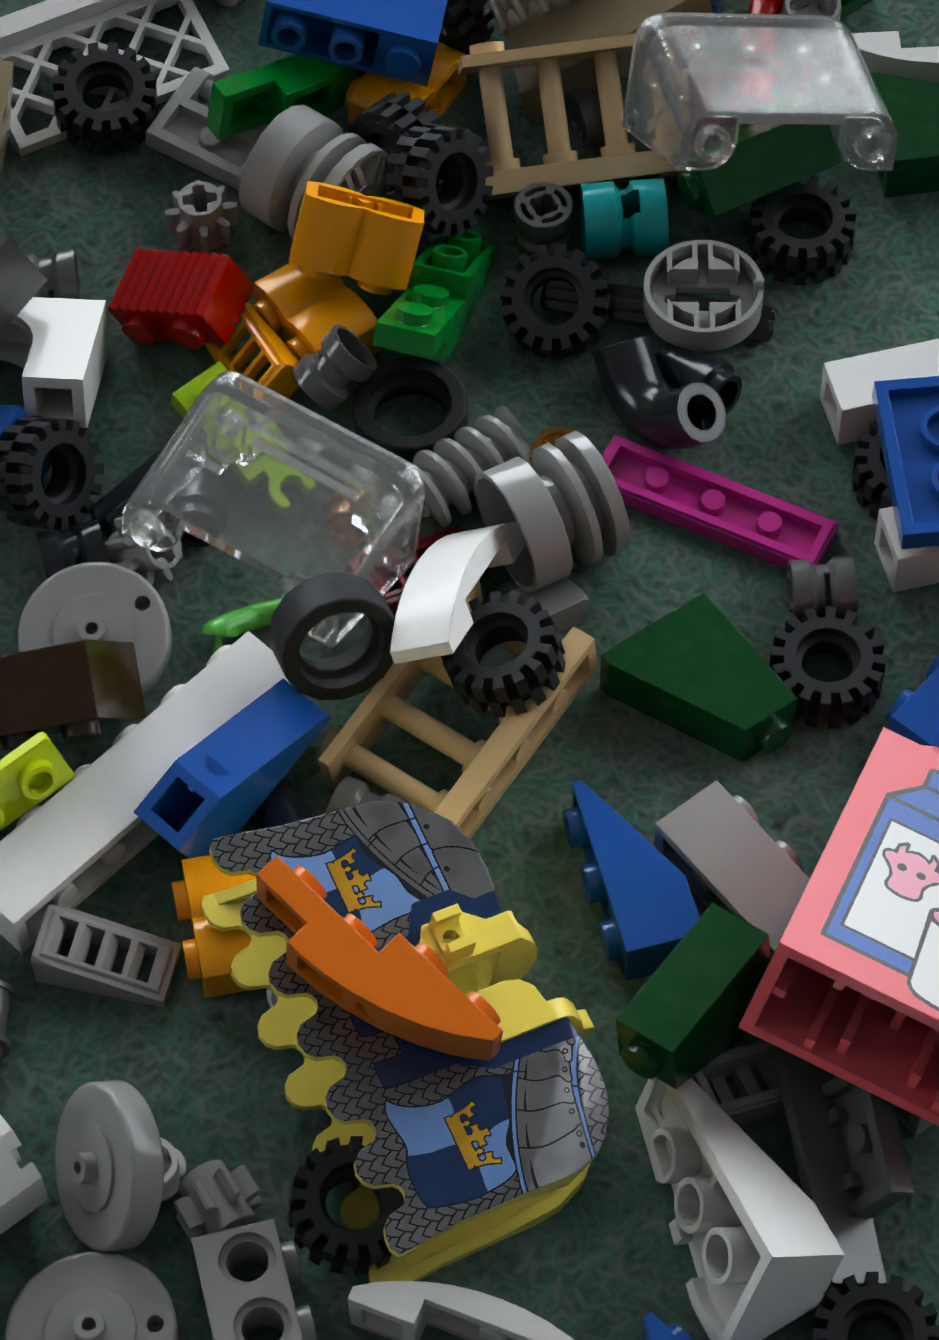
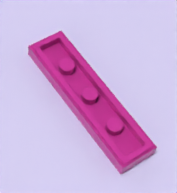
M615 434L602 455L622 495L624 505L787 569L788 560L808 559L814 565L822 564L838 534L839 523Z

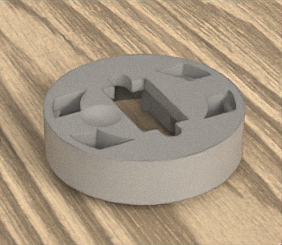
M714 240L685 241L662 251L647 268L643 285V312L652 330L663 340L674 346L702 352L725 349L748 337L759 323L763 306L764 278L756 263L746 253L732 245ZM676 293H729V300H737V302H709V311H699V302H671L670 300H676Z

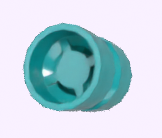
M663 178L630 180L625 190H619L613 181L580 184L581 237L583 252L588 260L618 258L622 249H629L635 257L657 256L669 248L668 207Z

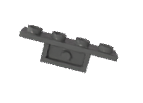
M771 1044L802 1191L816 1204L845 1254L828 1288L833 1286L834 1288L841 1289L842 1280L851 1275L855 1276L858 1285H863L866 1272H879L878 1283L885 1284L886 1275L873 1217L914 1193L910 1166L905 1155L895 1105Z

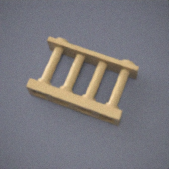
M663 19L642 24V33L505 50L503 41L484 42L469 46L470 55L461 56L457 63L458 74L479 73L488 146L491 155L490 162H486L485 165H492L494 170V176L486 177L485 185L493 186L492 196H483L481 201L516 197L523 188L538 182L554 183L565 190L580 189L581 183L613 181L614 184L629 182L630 180L677 176L682 173L677 156L696 145H693L692 136L685 133L674 48L687 46L695 38L693 26L677 28L676 19ZM651 51L663 139L657 140L658 150L636 152L635 143H628L617 55ZM594 58L605 147L600 148L601 157L578 160L577 151L571 150L559 62ZM536 66L548 154L543 155L544 165L521 167L520 158L513 157L502 70Z
M480 579L465 599L470 613L472 610L468 603L476 597L479 598L481 603L483 601ZM573 626L562 640L565 654L562 655L566 665L564 673L556 672L560 680L556 690L553 691L544 686L542 690L547 700L537 706L532 698L524 701L528 712L516 715L512 705L506 706V717H499L500 724L487 742L481 739L475 743L407 702V699L427 673L454 689L442 664L441 656L397 664L393 663L384 678L376 683L343 727L340 725L335 726L325 737L319 750L318 759L325 786L335 791L339 783L354 771L386 792L404 798L409 803H415L451 820L471 839L598 668L595 638ZM508 641L498 644L517 657L526 646L521 641ZM390 722L462 765L463 774L450 791L443 789L438 793L369 751Z

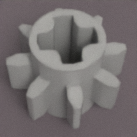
M197 180L186 185L181 191L174 190L172 192L174 208L165 211L167 232L177 234L179 249L183 250L190 247L209 254L210 250L217 248L222 243L231 244L233 242L231 226L240 224L237 203L227 202L226 186L216 187L209 182Z
M149 510L116 518L114 524L117 531L109 537L108 541H104L108 563L131 569L145 578L151 585L172 581L173 575L170 568L174 567L180 558H183L181 540L176 531V525L159 523L158 510Z
M211 1160L191 1170L179 1183L178 1189L183 1198L175 1201L173 1206L178 1212L176 1218L190 1241L194 1237L258 1222L254 1209L263 1204L258 1195L261 1190L244 1164L230 1172L222 1160Z

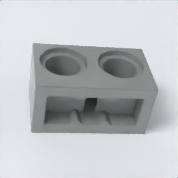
M274 1218L191 1238L213 1340H247L253 1332L261 1328H273L280 1331L282 1336L279 1340H317L309 1304L295 1308L291 1292V1284L302 1282L294 1241L290 1240L280 1243ZM255 1263L267 1269L260 1278L250 1282L239 1281L232 1277L233 1273L245 1264Z

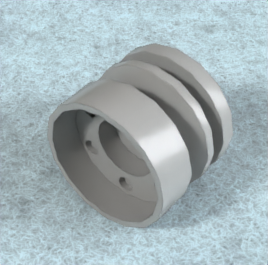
M306 105L291 106L277 115L265 128L249 153L240 180L238 195L241 208L278 232L289 231V235L293 239L307 181L347 188L365 196L387 198L386 194L390 192L391 184H385V174H393L394 172L393 165L388 163L390 155L373 143L368 144L355 133L343 134V129L337 123Z
M573 431L557 438L554 446L546 443L535 448L532 455V467L528 462L517 456L475 476L476 502L484 527L517 522L521 529L526 545L513 564L504 566L515 583L527 593L537 591L570 576L573 566L572 556L576 561L587 567L600 562L602 554L609 557L629 548L631 540L630 525L622 495L600 452L585 435L578 431Z

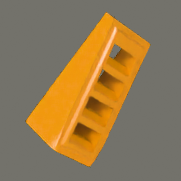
M248 302L244 304V312L239 314L242 323L237 327L236 332L232 333L230 343L204 342V345L216 363L221 361L266 415L272 417L276 415L300 386L292 372L293 366L299 361V358ZM249 332L251 334L250 339L235 355L233 353L234 349ZM260 347V353L255 357L251 364L248 367H246L244 364L253 355L257 348ZM269 361L271 363V366L266 370L262 377L259 380H257L255 377Z

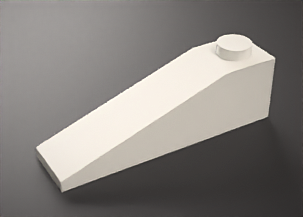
M656 1077L648 1079L635 1109L655 1179L662 1184H671L673 1189L676 1218L668 1225L674 1245L689 1244L698 1278H691L686 1283L691 1305L710 1340H763L819 1305L845 1254L816 1204L692 1078L677 1089Z

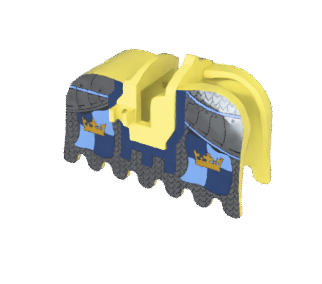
M372 801L281 826L212 839L209 849L212 861L220 872L229 876L250 874L256 877V874L276 855L292 870L297 866L304 867L321 883L327 893V897L324 900L342 918L350 913L360 919L370 929L377 939L378 945L375 949L378 952L398 933L414 947L420 942L424 943L446 964L449 970V974L446 977L465 995L470 991L476 992L495 1009L500 1017L501 1022L498 1026L503 1030L500 1049L490 1061L453 1056L415 1045L386 1033L347 1012L315 990L286 965L287 941L295 934L257 898L256 879L203 896L201 911L205 920L212 928L222 932L241 930L250 937L249 946L236 954L232 961L230 969L234 982L238 987L248 991L268 989L277 996L276 1005L262 1014L257 1026L259 1039L266 1047L273 1050L294 1048L299 1050L304 1056L303 1065L292 1072L285 1083L284 1090L287 1101L292 1107L302 1111L325 1110L331 1117V1126L316 1136L312 1151L315 1148L320 1152L324 1151L327 1141L338 1137L341 1145H348L351 1136H363L362 1145L365 1147L358 1152L354 1162L355 1177L360 1181V1185L343 1200L339 1211L342 1224L346 1229L358 1230L369 1226L377 1219L380 1206L377 1196L371 1189L393 1187L398 1189L403 1195V1206L388 1216L383 1229L385 1243L389 1252L392 1253L389 1263L379 1269L376 1264H372L368 1272L369 1283L420 1281L445 1266L534 1227L560 1212L580 1189L590 1163L597 1156L606 1134L609 1116L607 1089L594 1057L581 1039L595 1028L586 1009L576 1010L573 1002L564 997L546 1001L533 984L521 980L536 961L538 948L529 931L517 923L512 911L502 912L488 869L473 842L451 820L415 803Z

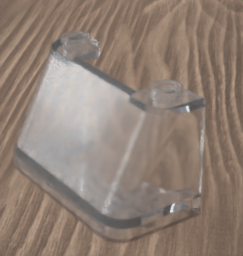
M663 12L653 14L644 20L637 29L633 41L622 127L678 171H706L716 169L727 162L737 144L740 124L830 125L833 137L839 140V149L843 158L856 169L892 171L897 147V130L851 31L834 18L824 15Z
M228 371L219 374L201 391L126 503L123 511L122 535L132 539L143 548L157 552H167L180 541L184 530L282 583V599L285 594L302 581L326 572L353 573L369 580L384 595L415 562L425 499V485L416 469L403 458L242 374ZM340 613L325 618L314 626L307 635L333 649L364 615L361 613Z

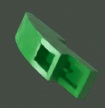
M294 54L293 56L277 59L272 63L236 75H229L212 83L206 126L220 140L264 124L269 125L277 115L291 106L306 105L327 117L345 105V95L349 85L354 78L363 76L366 71Z
M464 229V234L458 236L440 234L413 263L407 290L376 322L373 345L386 348L389 351L444 363L453 352L472 318L496 258L499 244L482 241L483 237L481 234Z

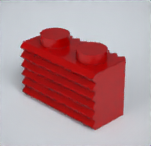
M136 247L107 310L122 325V332L135 342L152 345L155 343L156 338L170 339L185 347L199 349L203 346L204 342L220 344L231 342L230 334L236 332L235 324L240 322L239 314L244 312V304L249 302L248 294L253 293V284L232 258L224 253L218 255L212 252L209 255L205 252L199 254L193 251L191 254L184 250L180 253L176 250L170 252L166 249L162 252L156 248L154 251L147 248L143 251Z

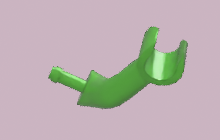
M283 598L252 604L207 621L202 627L201 633L213 635L211 656L225 645L226 636L238 637L242 633L269 626L272 614Z

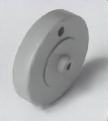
M87 562L62 569L46 579L33 592L20 618L18 648L19 652L83 639L133 642L142 695L145 697L159 682L168 666L173 636L164 602L155 588L145 578L121 565L106 562Z
M122 1080L95 1081L81 1085L68 1100L61 1115L57 1131L55 1172L62 1209L74 1234L85 1246L93 1251L107 1252L137 1247L151 1231L158 1216L162 1200L164 1162L158 1127L153 1113L143 1096L131 1084Z
M94 1251L66 1256L54 1261L36 1273L21 1289L10 1309L5 1330V1340H179V1328L173 1302L168 1291L155 1274L141 1263L129 1257L110 1252Z

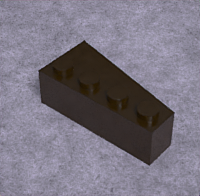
M83 639L0 656V743H2L3 751L15 750L39 732H45L47 735L62 733L63 740L77 739L101 734V726L146 718L133 642Z

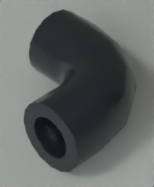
M650 336L634 338L592 352L599 380L609 404L616 416L633 435L659 449H689L717 439L724 430L726 413L720 395L712 387L704 383H691L673 389L664 379L658 366Z

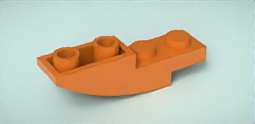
M277 855L256 874L257 898L295 934L287 941L286 965L315 990L361 1020L415 1045L453 1056L490 1061L499 1052L503 1030L498 1026L501 1022L499 1015L476 992L470 991L465 995L446 977L449 974L446 964L430 947L421 942L414 947L398 933L378 952L375 949L378 945L377 939L360 919L350 913L342 918L324 900L327 897L325 889L308 870L302 866H297L292 870Z

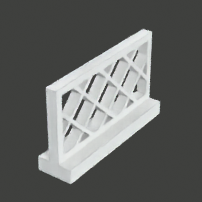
M46 0L0 17V60L14 62V66L31 71L23 90L12 87L11 102L16 103L14 109L11 107L10 137L20 156L67 139L66 131L61 133L57 126L54 101L33 94L41 75L51 78L54 75H58V65L47 62L52 51L64 46L74 49L79 48L83 51V55L86 56L89 54L88 44L98 42L99 52H107L108 45L100 43L104 31L115 27L135 32L129 47L136 50L137 61L143 58V56L137 55L145 36L172 44L165 63L144 57L150 64V73L154 72L156 76H159L156 81L157 105L168 101L189 74L188 71L174 67L182 48L205 55L210 66L202 70L213 74L214 82L229 76L230 69L193 0ZM178 4L185 17L179 32L151 23L156 12ZM190 30H192L195 37L188 35ZM118 49L119 54L123 55L124 50ZM103 86L90 90L106 96L102 107L96 110H114L124 105L128 98L124 91L115 87ZM26 107L54 115L49 127L26 136L19 123Z

